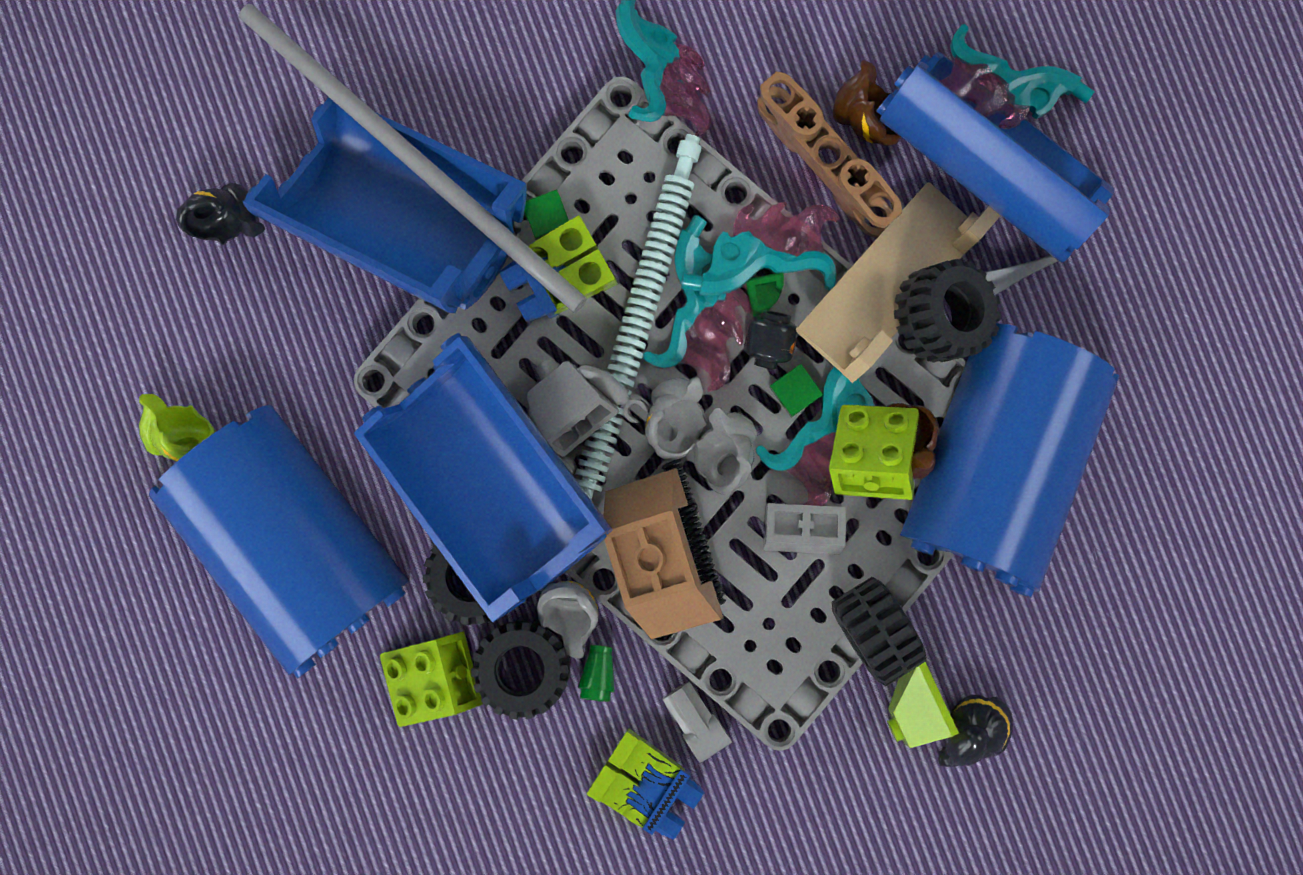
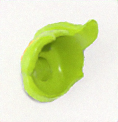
M142 394L139 396V403L144 406L139 421V434L147 452L153 455H163L177 462L191 449L216 432L212 424L200 415L192 405L187 407L167 406L157 395Z

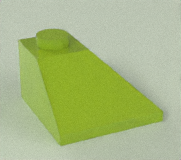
M926 662L898 679L888 708L892 719L887 721L896 742L903 740L906 746L913 748L959 734Z

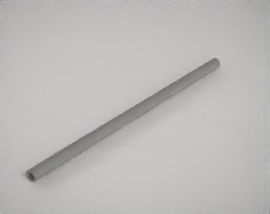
M247 4L242 8L239 18L573 313L578 312L584 306L587 298L253 4Z

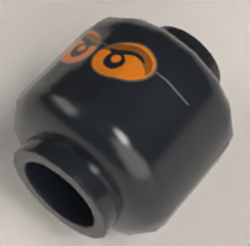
M762 310L760 316H754L750 319L744 350L749 356L755 358L754 365L768 369H777L778 363H786L792 359L798 333L796 332L797 326L791 322L792 317L790 315Z

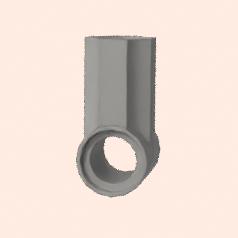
M690 681L680 685L662 698L669 712L684 732L682 734L683 738L700 763L732 743L714 713L711 715Z

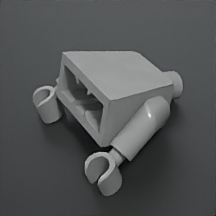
M553 359L540 363L536 373L541 381L530 389L526 396L530 406L528 417L572 475L575 474L577 469L576 462L564 456L619 413L618 404L624 407V416L630 422H639L630 413L632 405L639 404L642 409L649 412L646 402L638 399L632 400L628 396L629 391L607 371L589 365L577 368L569 361L563 362L560 366Z

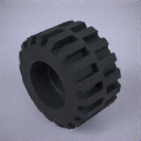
M961 259L947 260L911 273L908 276L909 279L903 281L899 287L902 293L896 294L895 303L898 305V309L894 310V319H899L900 326L896 328L899 335L904 334L906 339L903 343L907 348L914 347V354L919 358L926 357L928 362L933 363L975 355L982 352L983 348H987L992 343L991 337L996 336L999 330L996 322L1001 320V312L997 311L1000 299L999 296L995 297L993 290L996 287L992 280L987 281L985 279L987 274L982 269L975 270L974 263L970 261L962 263ZM944 299L948 303L951 311V324L947 320L946 315L944 313Z
M434 545L430 550L432 551L430 558H426L424 564L427 567L426 574H423V583L427 585L425 593L428 599H432L434 603L433 608L437 612L445 614L446 619L458 621L463 625H478L491 621L475 599L466 598L456 590L452 580L453 568L437 546Z
M870 577L831 602L832 612L839 626L865 667L880 684L886 687L927 661L924 645L896 599L881 581Z
M517 620L499 626L480 642L478 650L474 653V667L471 668V677L475 678L473 686L476 693L479 692L483 697L481 701L486 707L490 705L495 709L494 713L500 716L502 714L508 715L509 719L517 720L519 717L530 719L534 718L537 714H543L548 711L563 694L570 677V658L565 651L562 639H559L553 631L542 627L536 621ZM518 646L533 649L541 657L544 664V675L541 682L532 690L525 692L510 688L503 681L499 670V664L503 655L509 649Z

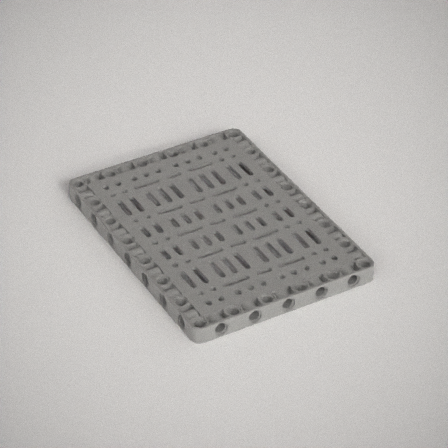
M616 77L605 84L522 181L526 183V201L557 189L568 219L571 220L580 215L591 236L609 216H617L619 219L618 223L597 248L606 262L614 263L634 280L635 278L641 279L636 276L637 269L643 268L639 267V262L622 248V244L628 240L633 242L642 251L648 250L644 246L646 241H651L647 236L648 232L653 230L650 229L651 223L646 217L650 212H658L656 211L657 203H661L659 201L660 194H664L661 190L662 186L666 184L664 182L665 176L674 175L679 160L676 155L668 150V146L674 141L685 140L686 134L699 136L667 109L662 117L654 122L631 119L628 113L632 106L648 107L645 91L627 77ZM620 93L626 94L632 99L625 107H617L611 100ZM700 138L699 145L702 146L698 162L693 163L688 179L695 185L693 191H690L692 193L690 200L686 201L713 225L711 231L706 232L703 230L699 236V244L702 248L712 254L713 247L723 231L728 232L730 237L750 231L765 246L775 251L792 254L796 257L808 251L825 253L835 264L837 283L852 265ZM570 149H577L582 152L583 156L577 163L570 164L563 160L565 152ZM621 151H626L633 157V161L630 164H625L619 160L618 154ZM603 172L609 173L614 177L615 182L612 185L604 184L599 179L600 174ZM652 173L655 175V180L647 183L644 180V175ZM729 189H739L744 193L745 200L739 204H732L726 199L725 193ZM627 195H635L637 201L634 204H628L625 201ZM580 200L586 202L590 206V211L586 214L580 213L575 208V203ZM686 215L684 219H681L683 221L682 228H677L680 230V234L682 229L686 230L691 221ZM528 219L522 220L521 223L514 221V235L527 246L536 241ZM794 236L801 241L802 249L796 253L789 252L783 247L782 240L785 237ZM675 251L673 256H668L672 259L671 264L664 265L669 268L670 278L665 281V284H659L663 287L662 293H655L660 296L659 303L651 302L658 306L656 312H649L655 315L654 321H645L651 324L652 327L650 331L643 330V332L649 334L648 340H645L648 343V347L643 354L649 351L660 355L665 353L670 346L676 315L662 329L655 326V321L682 290L675 272ZM508 256L503 268L514 261L510 256ZM765 268L771 274H775L771 269ZM808 269L783 273L784 286L781 291L782 293L770 311L790 315L792 317L791 322L798 327L829 292L824 288V276L818 270ZM498 274L483 296L466 310L457 307L456 313H449L419 298L358 368L354 375V385L357 392L373 407L381 405L383 408L399 405L410 395L407 389L421 378L429 377V371L434 366L432 361L442 352L440 346L451 336L460 333L461 336H467L471 339L513 397L527 409H530L526 396L528 391L538 383L520 368L519 363L522 359H528L538 367L543 361L553 359L538 346L540 338H548L579 366L589 365L614 374V372L607 370L608 364H617L611 361L610 357L611 354L619 355V353L613 351L614 345L622 346V344L616 342L617 335L625 336L619 332L620 326L628 327V325L623 324L594 298L589 297L584 306L576 313L568 309L552 319H549L546 315L532 321L505 354L499 359H494L492 357L493 349L523 316L516 303L534 294L528 282L524 284L522 289H514L510 292L500 274ZM617 282L618 285L606 291L603 290L605 294L624 310L626 307L634 308L627 304L629 297H636L632 296L619 282ZM733 292L726 293L725 301L717 302L710 309L733 327L734 334L732 336H725L708 322L701 312L690 330L694 331L713 347L716 354L713 358H707L687 341L683 360L696 370L697 377L700 379L703 387L702 397L709 395L713 399L712 405L704 413L707 425L703 429L700 439L706 431L712 428V423L709 422V415L716 408H722L726 413H730V409L737 406L762 427V433L756 436L752 444L754 450L752 469L744 485L735 490L741 491L744 494L743 501L710 539H705L708 541L705 545L709 546L707 551L711 552V555L708 557L713 558V561L710 563L715 564L713 568L752 601V609L744 611L724 594L722 598L726 599V602L720 605L722 614L734 624L732 632L726 633L714 622L672 633L666 639H650L626 610L616 577L614 586L608 590H601L594 583V575L599 569H609L615 576L604 540L568 569L566 573L576 582L583 584L591 592V595L766 746L773 750L782 751L789 749L797 742L863 663L832 612L831 602L834 599L830 596L829 589L832 586H838L845 594L868 578L874 577L886 586L903 611L906 612L954 554L934 550V559L930 564L923 565L919 562L917 558L918 550L910 547L912 540L900 536L904 524L895 517V511L899 508L909 513L913 500L883 498L875 508H869L866 505L868 497L842 495V503L834 504L795 470V465L783 471H776L770 468L762 479L754 480L752 478V470L761 461L756 454V448L761 445L768 452L772 450L777 452V454L785 451L792 442V440L787 439L786 431L804 409L792 418L789 416L769 388L777 379L767 371V368L754 365L755 358L753 357L729 384H723L720 381L721 374L744 349L750 319L753 318L751 308ZM792 294L797 295L799 303L791 305L788 302V296ZM494 297H499L506 303L503 311H497L491 306V300ZM426 316L432 317L435 322L433 330L425 335L418 334L416 329L418 321ZM558 317H567L604 349V355L600 358L594 357L557 325ZM477 318L482 319L487 324L486 331L483 333L477 332L472 327L473 320ZM897 332L892 337L893 342L872 367L859 377L860 382L868 393L884 407L892 403L908 404L876 377V369L883 368L922 401L923 407L931 410L935 418L941 417L944 420L966 361L959 358L946 362H928L926 357L919 358L914 354L915 349L912 351L903 349L899 345V333ZM795 346L792 359L777 365L788 373L799 364H802L818 388L823 392L824 383L833 365L825 357L822 363H816ZM642 357V359L636 360L640 362L639 369L631 368V370L638 372L637 377H628L629 380L635 382L634 387L625 388L632 391L630 396L632 400H643L650 409L652 405L636 392L639 384H645L653 391L662 381H667L668 379H690L686 378L675 367L659 368L644 361ZM375 373H382L385 379L382 389L377 392H371L367 385L368 379ZM751 385L759 386L779 403L781 411L777 414L770 412L750 395L749 387ZM639 404L632 405L631 410L646 422L648 412L642 409ZM822 408L810 422L820 419ZM619 415L616 417L623 420L622 426L614 424L613 427L620 429V433L617 436L627 443L632 451L629 456H622L615 449L613 454L605 453V456L612 458L610 464L602 463L603 466L609 468L607 473L602 472L607 480L604 485H599L603 487L602 492L594 490L591 499L602 515L604 513L605 491L637 481L635 478L637 472L655 452L653 446L648 443L646 435L639 433ZM836 433L825 435L819 440H822L833 449ZM588 437L585 440L593 441L594 438ZM584 440L564 457L575 460L577 456H583L581 455L582 449L590 451L591 448L584 446ZM814 442L804 446L803 454L799 461L808 465L833 487L829 471L830 462L814 449ZM695 446L676 464H684L686 461H691L695 464ZM664 459V461L658 466V468L652 473L651 476L666 471L661 469L662 466L673 460ZM685 472L681 475L688 476L683 481H688L689 484L684 487L691 488L686 493L691 492L693 494L690 498L695 499L694 502L697 504L696 510L699 511L695 516L701 517L696 522L702 523L698 528H704L734 492L723 495L716 493L714 490L708 491ZM573 475V477L576 479H582V476L580 475ZM920 479L914 480L915 488L919 487ZM769 495H775L785 504L846 507V523L850 519H855L858 522V528L845 542V547L840 555L796 552L795 558L788 560L778 551H763L764 539L749 527L748 519L755 516L766 525V499ZM883 530L890 535L891 542L889 545L884 546L877 540L876 534L878 531ZM733 538L739 539L777 572V579L770 582L730 548V540ZM816 559L822 560L824 568L791 607H783L781 600ZM856 564L862 569L863 575L860 579H855L848 573L849 565ZM813 608H819L825 613L826 619L824 622L817 623L812 619L810 612ZM772 618L774 620V627L769 630L763 627L764 619ZM789 637H794L800 642L801 649L798 652H792L786 647L785 642ZM747 640H753L756 643V648L751 652L746 651L744 648V643ZM771 659L777 660L782 665L781 673L773 674L767 669V662ZM827 660L834 661L837 665L835 677L828 681L821 680L818 675L820 664ZM717 669L727 670L731 676L728 686L722 689L714 688L709 682L713 671ZM777 719L788 723L787 734L779 739L773 738L768 734L770 723Z

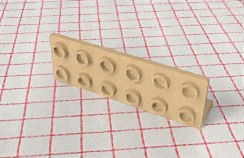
M929 182L926 183L905 206L902 214L888 225L796 328V332L853 383L872 367L893 342L892 337L898 332L896 327L900 326L899 319H894V310L898 309L895 297L896 294L902 293L899 288L902 282L908 280V276L911 273L947 260L960 259L985 235L1001 215L988 206L979 216L972 212L967 217L936 187Z

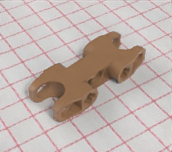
M776 71L760 86L761 97L757 99L759 115L781 142L792 152L798 153L830 189L833 199L845 214L865 234L878 238L888 225L902 214L900 199L874 167L866 160L859 159L824 120L822 110L808 93L789 75ZM776 83H783L787 85L791 91V95L785 89L772 85ZM772 98H780L785 103L778 104ZM766 106L769 108L773 115L767 112ZM822 149H831L836 153L838 161L831 164L824 163L820 159L818 152ZM882 197L887 198L891 202L893 209L889 207ZM871 207H878L885 217H879L874 214ZM864 216L871 222L872 225H875L877 227L874 228L869 226L866 223Z

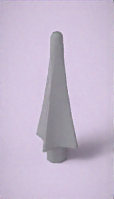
M1049 255L1027 263L985 272L987 274L985 279L987 281L992 280L996 287L993 290L996 296L1020 280L1058 262V260Z

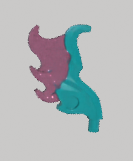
M621 0L615 10L619 33L626 45L646 66L641 73V79L648 107L640 108L634 105L630 109L628 116L631 119L645 122L657 121L662 116L683 117L692 121L697 127L695 134L697 137L703 135L710 127L711 115L707 107L700 101L696 90L708 96L710 88L705 79L691 65L693 64L699 70H702L705 66L702 57L688 46L674 44L677 36L669 29L641 18L637 10L634 9L636 0Z
M962 24L950 43V50L954 57L951 74L946 79L939 80L961 99L975 103L977 107L974 109L984 117L1004 114L1006 119L999 123V128L1012 129L1020 125L1027 116L1028 111L1032 112V117L1035 119L1046 115L1053 108L1059 97L1065 94L1068 96L1072 94L1086 104L1095 93L1094 90L1080 81L1082 77L1068 70L1054 66H1040L1015 71L1009 67L1007 60L970 48L965 43V36L969 30L966 24Z
M780 202L770 207L762 217L752 220L749 215L753 211L754 205L743 207L733 222L734 237H730L728 232L724 231L718 237L713 247L709 271L703 273L702 276L683 273L681 288L699 291V295L730 293L742 287L760 269L769 268L774 273H792L808 269L818 270L824 276V288L830 291L836 285V267L833 260L824 252L821 241V227L827 220L838 222L840 217L832 208L822 204L806 207L800 214L793 217H785L781 211L786 207L787 203Z
M697 215L693 216L686 230L682 229L676 246L674 264L680 285L683 273L702 276L711 267L712 254L706 252L699 244V236L707 222ZM682 288L686 296V304L684 307L677 309L668 350L660 355L647 351L643 354V359L659 368H671L677 364L700 367L709 374L712 380L707 391H716L723 387L730 374V362L726 355L725 345L727 340L734 338L738 346L743 344V331L739 321L736 319L734 309L741 306L746 314H750L751 304L748 296L740 288L720 295H699V291Z
M835 366L827 375L823 386L822 415L820 419L815 422L808 421L781 454H770L761 445L756 448V454L766 466L776 471L786 470L804 484L808 492V501L803 505L824 506L832 494L829 466L841 406H874L872 397L859 378L852 383Z

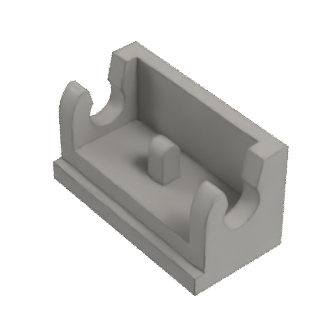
M767 504L763 551L838 555L843 551L846 536V507Z

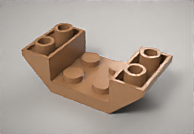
M677 468L605 491L603 517L613 529L608 535L606 534L607 537L604 539L624 606L650 639L723 619L712 581L702 584L700 582L678 509L688 506Z

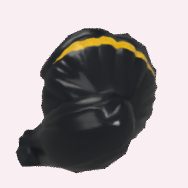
M228 183L221 189L199 190L192 194L177 209L176 213L177 224L185 234L202 240L218 241L222 245H225L227 241L234 239L240 233L248 237H256L265 231V226L259 222V217L250 213L243 203L248 191L236 183Z
M969 695L961 699L950 713L959 734L948 738L946 747L939 751L938 762L940 766L944 767L971 766L981 761V759L998 756L1004 752L1013 732V717L1007 705L998 697Z

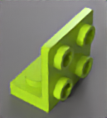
M862 405L841 406L829 466L835 495L913 500L915 486L911 463L919 420L918 409Z
M464 631L380 654L396 722L399 727L457 715L483 705L481 694L479 692L476 693L473 686L475 684V678L471 677L473 663Z

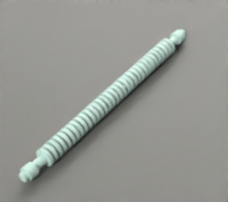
M686 134L685 140H680L676 153L679 160L674 175L665 176L664 182L666 184L662 186L661 190L664 194H660L659 201L661 203H657L656 211L658 212L654 213L653 220L656 222H651L650 229L653 231H649L647 236L651 241L645 242L644 247L648 250H643L641 255L646 260H640L639 267L643 269H637L636 276L641 279H634L633 285L638 288H631L630 292L636 298L629 297L627 304L634 308H625L624 313L631 317L623 316L621 322L628 325V327L620 326L619 332L625 336L617 335L616 342L622 344V346L614 345L613 351L619 353V355L611 354L610 360L617 364H608L607 370L614 372L611 375L624 387H634L635 382L629 380L628 377H637L638 372L631 370V368L639 369L640 362L635 361L634 358L642 359L643 353L637 351V349L645 350L646 344L640 340H648L649 334L643 332V330L650 331L652 327L651 324L645 321H654L655 315L649 312H656L658 306L651 302L659 303L660 296L655 293L660 294L663 291V287L659 284H665L666 277L662 275H667L669 268L664 265L671 264L672 259L668 256H673L675 249L672 247H676L678 241L673 237H679L680 230L677 228H682L683 221L681 219L685 218L686 211L684 210L689 205V202L686 200H690L692 195L690 191H693L695 185L692 181L688 180L693 163L698 162L702 146L699 145L700 138L695 135ZM628 390V396L630 397L632 391ZM620 404L617 405L620 412L589 436L594 438V440H585L584 446L590 447V451L582 449L581 455L588 457L587 461L579 459L578 465L584 466L585 469H576L575 474L582 476L581 480L576 479V481L590 499H592L594 490L602 492L603 489L602 486L596 485V482H605L606 477L599 475V472H608L609 468L603 466L602 463L610 464L612 458L605 456V453H614V448L609 447L608 443L615 445L617 443V439L611 437V434L619 435L620 429L613 427L614 424L622 426L623 423L622 419L616 417L617 415L624 416V409L619 408Z

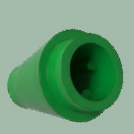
M590 645L577 689H581L580 699L610 702L611 693H615L612 647Z

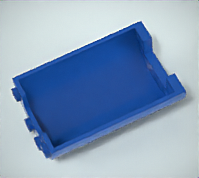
M939 51L932 58L925 55L914 69L908 66L894 84L899 90L896 89L893 94L890 93L876 111L882 115L880 118L882 123L1061 263L1066 261L1075 249L1078 250L1109 216L1110 208L1105 204L1113 196L1115 188Z
M329 97L316 108L311 118L318 144L310 153L302 158L299 167L292 176L284 181L277 191L273 178L265 174L257 185L250 188L243 201L247 210L253 215L449 313H456L457 307L466 310L476 303L494 282L509 256ZM378 114L498 221L514 233V221L521 223L524 215L527 191L525 182Z
M996 323L999 330L996 336L991 337L992 343L987 348H983L982 352L971 355L967 359L933 451L936 464L933 471L927 477L921 479L900 536L912 540L910 547L920 552L933 555L934 550L946 551L962 557L960 564L979 572H983L984 568L996 572L994 579L1011 585L1009 590L1031 598L1033 592H1039L1120 376L1115 373L1113 374L1115 368L1108 362L1072 343L1035 331L1034 334L1030 332L1016 334L1017 326Z
M457 333L440 346L442 352L432 361L435 372L431 376L421 378L407 389L410 395L399 405L387 408L379 405L367 412L362 417L364 424L354 432V435L493 623L574 566L607 537L606 534L608 535L613 529L471 339Z
M265 405L248 412L246 416L249 421L242 423L233 420L191 449L159 478L163 486L160 490L157 486L152 487L149 491V497L289 676L294 673L298 679L316 665L312 658L316 655L323 658L339 645L335 639L347 629L353 634L370 621L366 614L374 607L381 605L383 602L387 607H390L406 594L403 587L410 581L273 406Z

